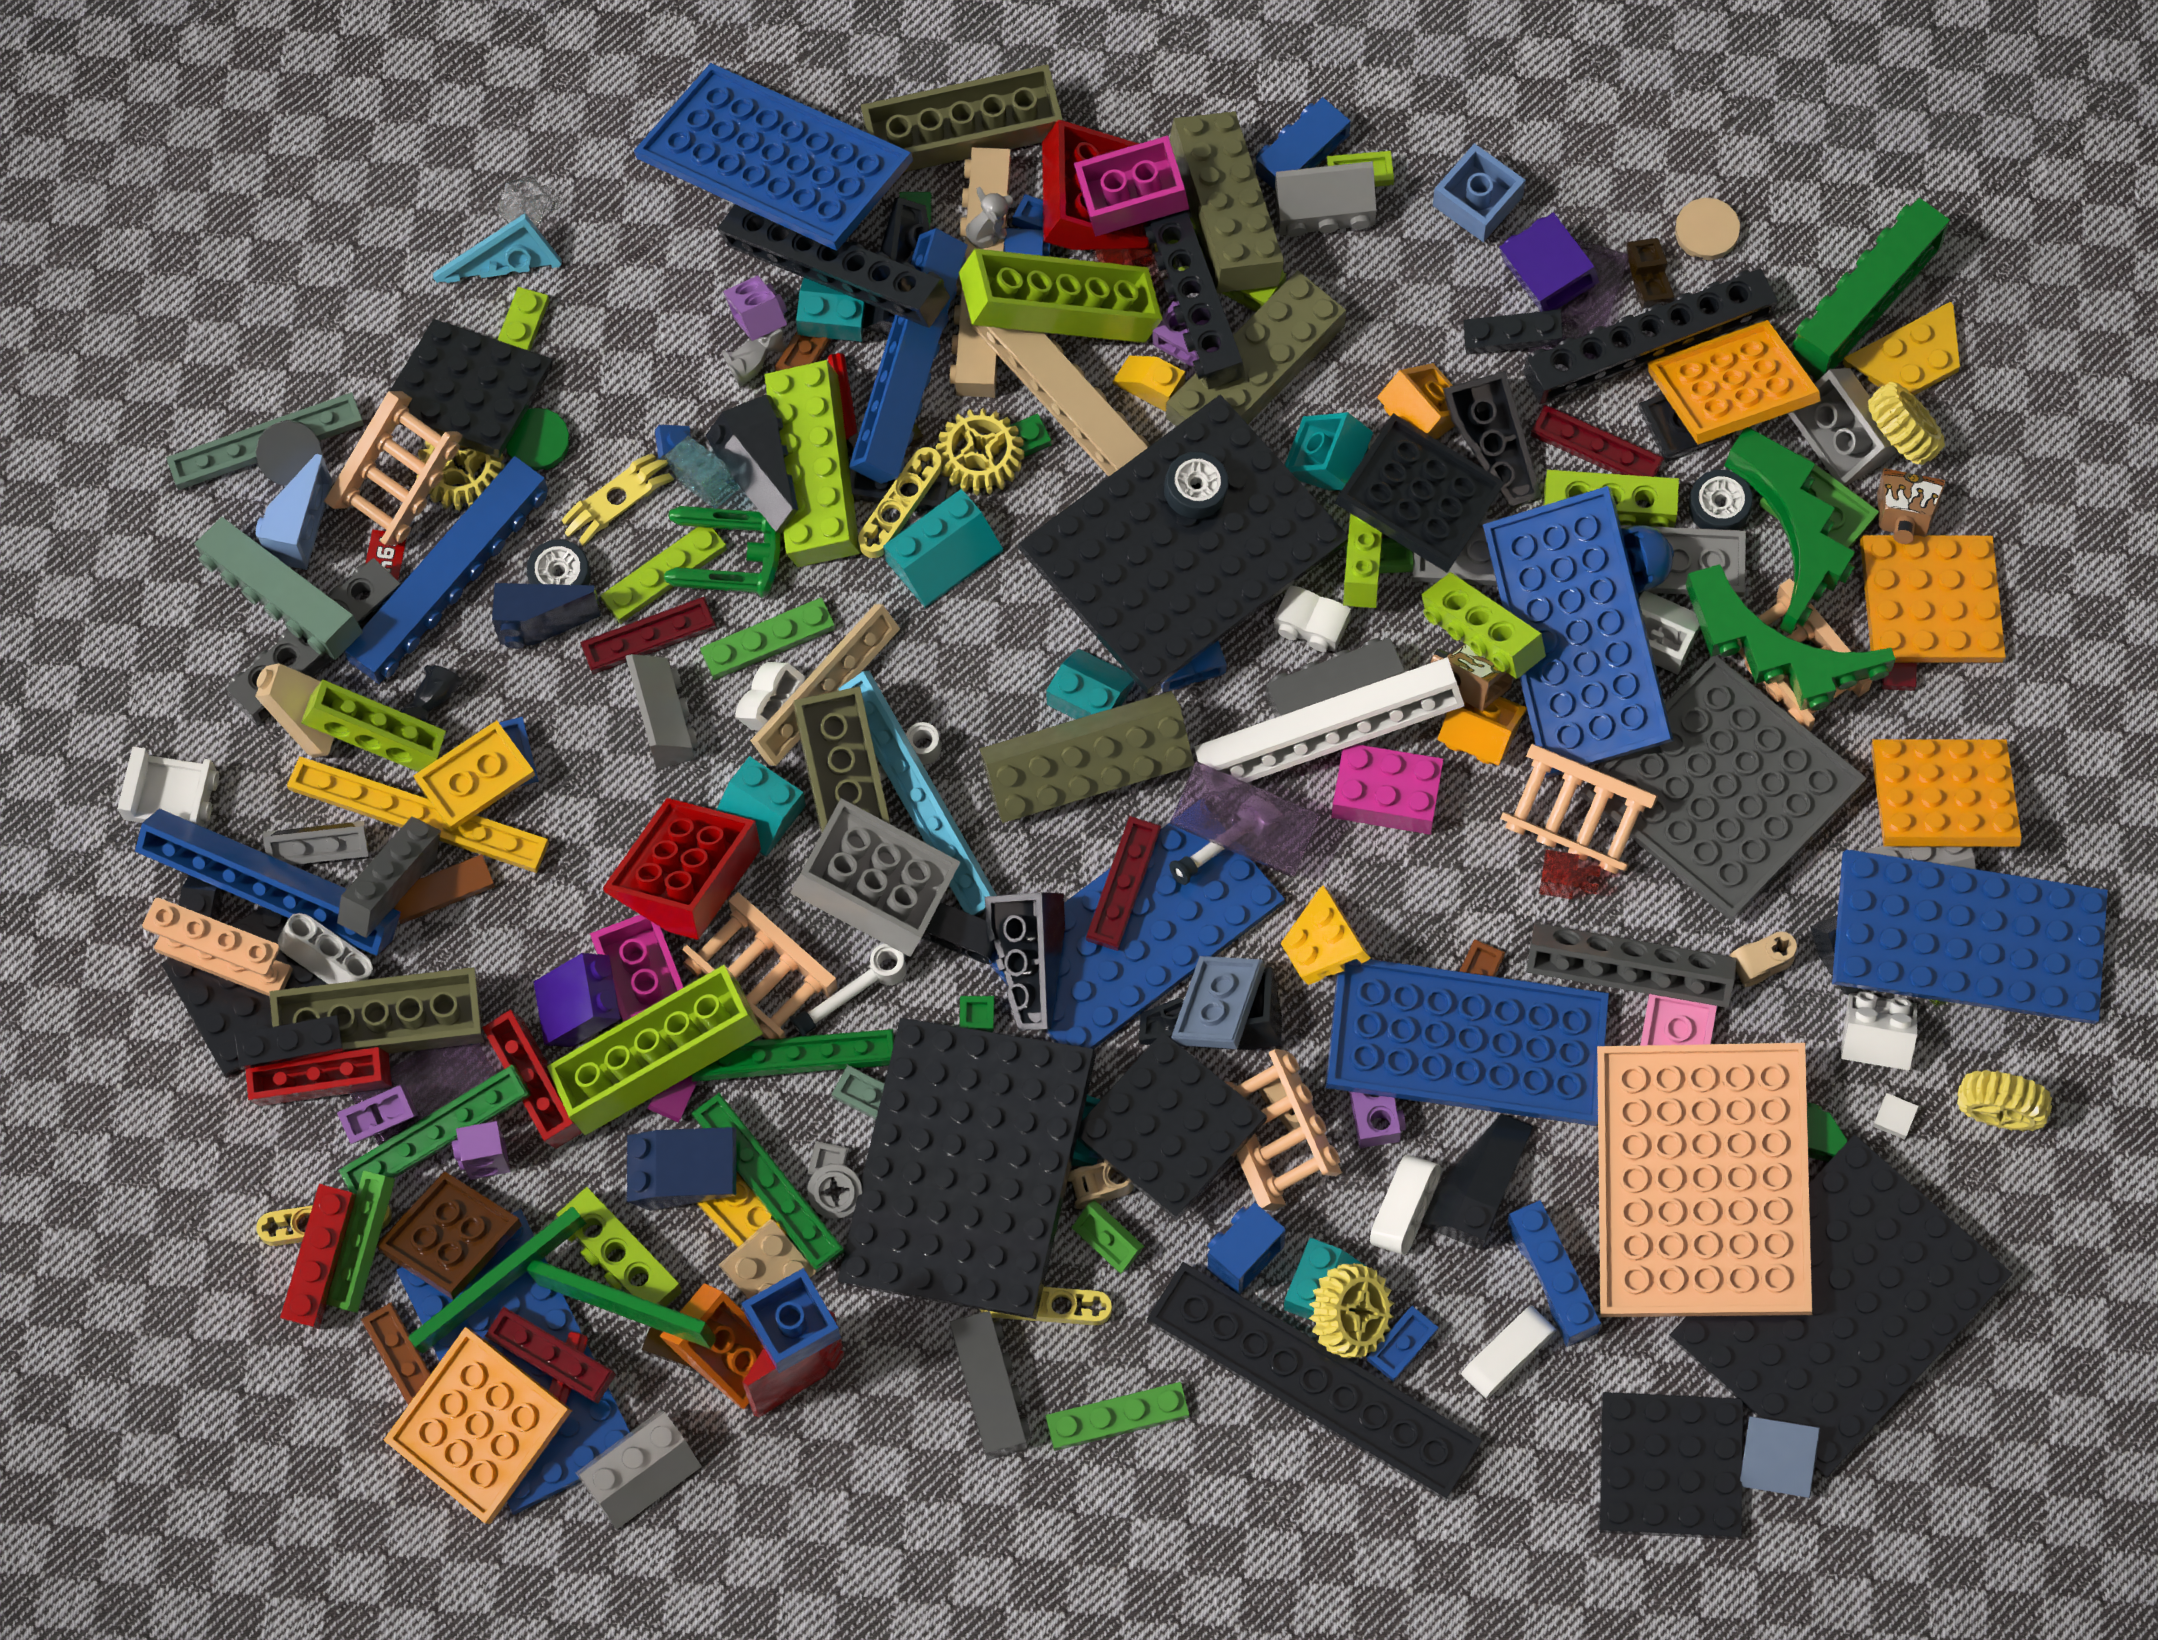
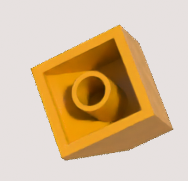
M1434 363L1399 370L1377 397L1384 405V410L1388 415L1396 414L1436 440L1455 426L1451 420L1443 393L1444 388L1453 385Z
M1499 697L1483 711L1464 702V707L1447 712L1437 740L1445 743L1451 750L1464 751L1476 756L1482 763L1499 766L1509 750L1527 707Z

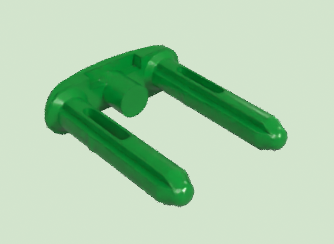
M679 506L669 511L668 517L670 521L679 526L759 531L764 534V543L747 542L746 561L762 562V571L760 573L675 567L665 572L664 580L666 583L681 588L758 593L760 598H764L771 592L778 570L780 533L775 532L760 512Z

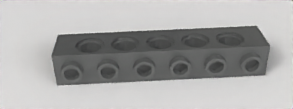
M373 558L368 563L359 565L354 570L352 577L343 585L334 587L328 594V597L350 612L360 628L363 629L401 584ZM362 592L370 593L369 597L365 600L359 601L355 599ZM287 629L279 637L277 644L269 651H262L255 658L254 664L245 672H239L230 680L226 691L231 701L257 727L271 715L255 697L258 691V676L266 666L282 664L285 659L294 657L296 661L287 667L313 678L333 660L325 652L322 655L318 654L306 643L308 639L303 635L297 638Z
M1534 923L1526 973L1729 1008L1735 980L1736 958Z

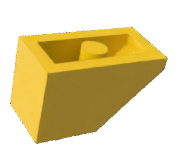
M1129 355L1115 376L1113 384L1166 412V402L1185 384V371L1159 357Z

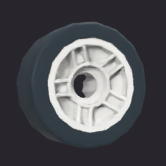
M1204 452L1183 454L1173 461L1168 469L1164 482V496L1169 506L1182 516L1192 519H1202L1211 516L1222 507L1229 487L1228 474L1224 465L1212 455ZM1197 483L1201 484L1200 489L1191 487V485H1196Z
M1716 469L1704 473L1696 480L1689 497V513L1692 521L1700 529L1738 531L1746 524L1750 515L1753 494L1749 484L1742 477L1730 470ZM1722 500L1726 501L1723 507L1715 504V502H1721Z
M558 539L540 544L531 553L527 562V577L530 584L589 585L591 582V569L584 551L573 542ZM561 568V571L564 572L560 577L554 576L557 573L556 569Z

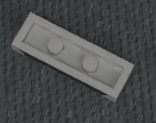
M364 821L266 831L263 833L265 853L290 865L369 856Z

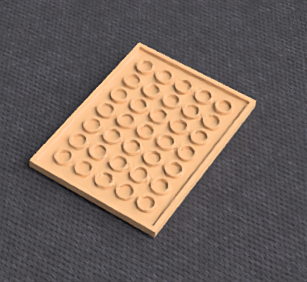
M1805 1043L1597 1046L1601 1317L1812 1315Z

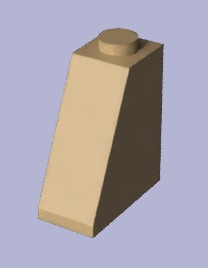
M280 663L266 666L258 676L257 687L259 688L255 697L309 756L314 758L328 756L334 737L301 724L310 695L321 681Z

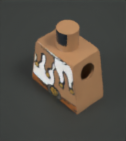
M1883 468L1877 491L1879 527L1884 531L1894 532V540L1901 544L1912 542L1914 535L1926 537L1939 507L1945 480Z
M1466 644L1453 654L1437 649L1432 657L1431 663L1448 657L1463 701L1483 711L1511 688L1513 676L1506 671H1499L1490 660L1484 656L1476 655Z

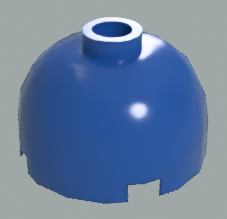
M1645 525L1622 528L1637 593L1648 591L1662 584L1668 578L1672 568L1674 557L1672 545L1656 528Z

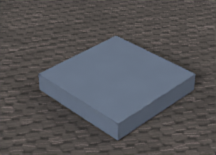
M1749 1416L1740 1477L1742 1487L1810 1498L1820 1427Z

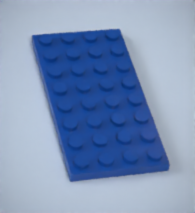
M712 63L705 68L634 150L638 160L836 251L913 162L911 152Z
M1606 486L1483 524L1502 607L1542 634L1546 656L1520 676L1535 744L1583 765L1590 766L1673 742L1612 489ZM1552 767L1550 773L1546 772L1545 777L1549 778L1565 772Z
M1201 800L1161 829L1119 951L1086 941V936L1110 868L1064 902L1065 933L1051 1029H1044L1055 1043L1095 1049L1193 974L1199 956L1215 957L1285 903V898L1236 841L1200 866L1198 872L1190 878V882L1187 885L1180 884L1173 877L1169 868V864L1172 861H1179L1185 856L1191 857L1226 832L1225 828ZM997 954L990 965L1007 985L1004 973L999 971L996 960L999 959Z
M1846 849L1842 853L1832 984L2096 1024L2099 1022L2108 890Z
M1354 959L1343 964L1345 966L1344 971L1337 973L1326 1088L1591 1126L1598 1124L1597 1046H1605L1609 993L1369 959L1364 963Z
M521 1209L512 1214L519 1218L522 1226L459 1295L534 1237ZM545 1257L542 1260H540L541 1262L547 1263ZM401 1267L396 1270L422 1325L453 1301V1299L405 1268ZM527 1271L433 1345L439 1361H441L465 1327L471 1328L549 1391L553 1377L486 1338L487 1331L501 1309L505 1307L566 1343L570 1332L581 1334L582 1332L563 1294L539 1286ZM586 1345L584 1354L595 1360L588 1345ZM609 1388L598 1404L571 1389L566 1405L572 1412L507 1500L513 1515L581 1482L575 1472L630 1433Z

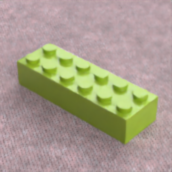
M975 248L959 271L971 324L976 326L1146 343L1153 330L1162 321L1148 267Z
M827 360L764 374L767 395L772 397L782 418L783 429L779 431L781 444L787 445L788 456L784 458L787 474L792 475L798 511L783 530L787 556L797 567H803L861 554L858 543V529L851 488L838 374Z
M722 965L549 1064L547 1068L569 1118L586 1136L757 1038L763 1032L739 982L728 968Z

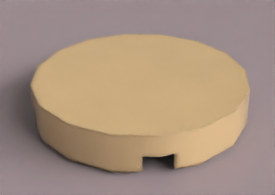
M1700 198L1688 203L1680 211L1675 227V236L1678 244L1688 255L1710 261L1723 258L1731 252L1736 245L1740 232V222L1736 212L1727 203L1715 198Z

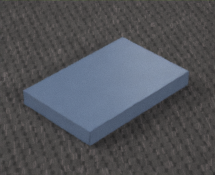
M1199 956L1171 1039L1181 1046L1237 1049L1265 969L1263 960Z

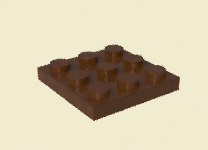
M444 1171L377 1243V1248L381 1254L454 1300L519 1230L522 1224L518 1217Z

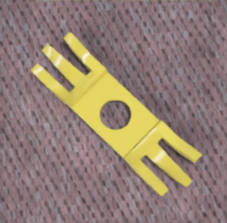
M653 454L643 456L633 461L628 469L583 501H579L561 520L566 526L578 515L565 531L567 537H570L581 527L594 520L579 539L580 544L584 547L597 532L608 527L609 522L643 497H648L658 487L673 481L674 478L670 473L649 479L653 474L669 464V461H654L656 457ZM613 489H622L627 496L623 503L614 505L607 499L609 492Z

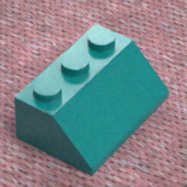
M962 489L883 545L885 561L924 608H927L1003 552L1001 544L983 513Z

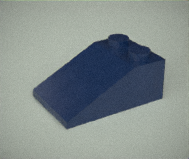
M495 583L492 622L500 645H505L508 648L519 649L523 648L524 645H535L601 616V607L594 585Z
M736 1128L653 1130L627 1135L628 1203L652 1211L736 1196Z

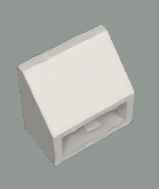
M1644 591L1639 598L1654 663L1678 675L1700 630L1696 614L1685 607Z
M1870 992L1849 994L1842 1036L1841 1059L1910 1070L1917 1038V1003H1911L1909 1000L1900 997L1892 999L1877 997Z

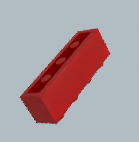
M509 1010L483 1026L482 1029L504 1069L510 1065L516 1066L531 1093V1096L522 1102L544 1142L557 1149L580 1135L582 1132L569 1118L548 1071V1063L524 1019L514 1011Z
M379 1047L320 1055L245 1069L248 1100L258 1106L392 1087L389 1053Z
M323 1184L318 1185L281 1312V1319L320 1329L327 1305L326 1301L356 1195L354 1193Z

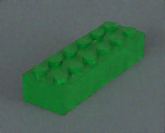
M1920 197L1912 206L1906 204L1896 217L1897 223L1892 228L1888 226L1884 228L1876 239L1878 244L1872 251L1866 249L1856 262L1858 267L1851 274L1846 272L1838 281L1836 292L1832 296L1825 295L1817 305V313L1813 318L1809 319L1806 317L1796 329L1795 333L1798 336L1792 344L1794 348L1793 355L1804 371L1817 381L1830 369H1836L1844 357L1850 353L1942 248L1950 219Z

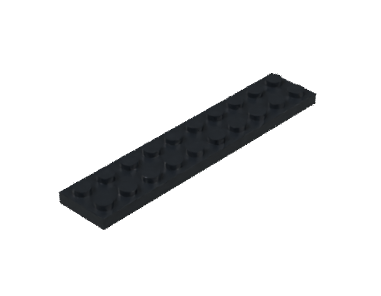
M1185 1262L1181 1263L1147 1317L1148 1324L1444 1501H1447L1482 1443L1481 1438L1338 1354H1332L1327 1351L1326 1346L1319 1344L1316 1340Z

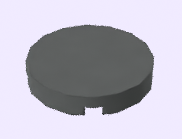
M292 420L280 421L266 428L258 439L255 451L258 466L265 477L276 484L285 486L289 484L315 454L322 455L320 442L313 430L302 422Z

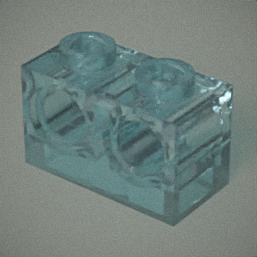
M689 435L664 456L678 482L715 510L740 489L726 463Z

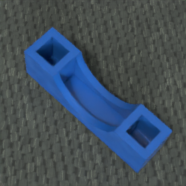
M1541 1200L1510 1213L1507 1226L1521 1255L1529 1261L1542 1285L1550 1307L1551 1316L1566 1347L1598 1334L1601 1322Z

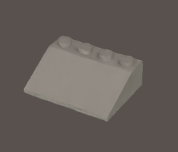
M841 798L790 893L911 957L950 884L960 861Z

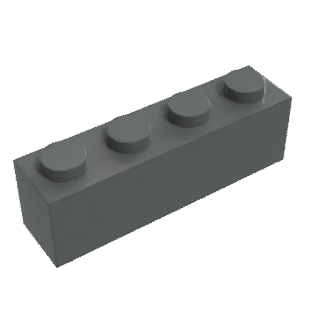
M1388 637L1383 640L1374 638L1364 643L1362 648L1351 652L1350 650H1342L1334 654L1330 660L1322 663L1318 661L1310 662L1304 665L1301 671L1290 675L1288 673H1281L1274 676L1269 683H1266V697L1275 717H1279L1404 673L1405 669L1391 638Z
M412 816L341 895L337 923L367 938L437 859L441 830Z
M990 1311L950 1321L951 1332L986 1460L1027 1450L1026 1439L1032 1437L1027 1418L1020 1419L1016 1406L1022 1405L1018 1386H1011L1008 1373L1013 1372L1009 1353H1001L998 1341L1003 1340L1004 1335L1000 1320H992Z

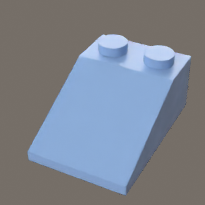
M314 455L267 506L264 518L260 517L256 525V537L259 538L261 546L290 567L307 570L326 505L324 500L332 485V479L323 455Z

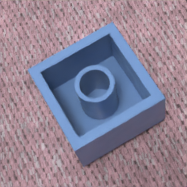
M1474 143L1435 187L1433 207L1484 243L1523 198L1525 179Z

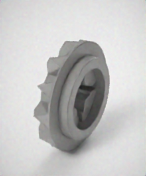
M830 1163L819 1168L810 1178L807 1189L808 1199L812 1207L819 1214L828 1218H843L855 1210L857 1197L862 1194V1184L857 1173L846 1165ZM833 1177L837 1181L838 1187L849 1188L840 1194L839 1205H837L833 1194L821 1193V1191L831 1187Z

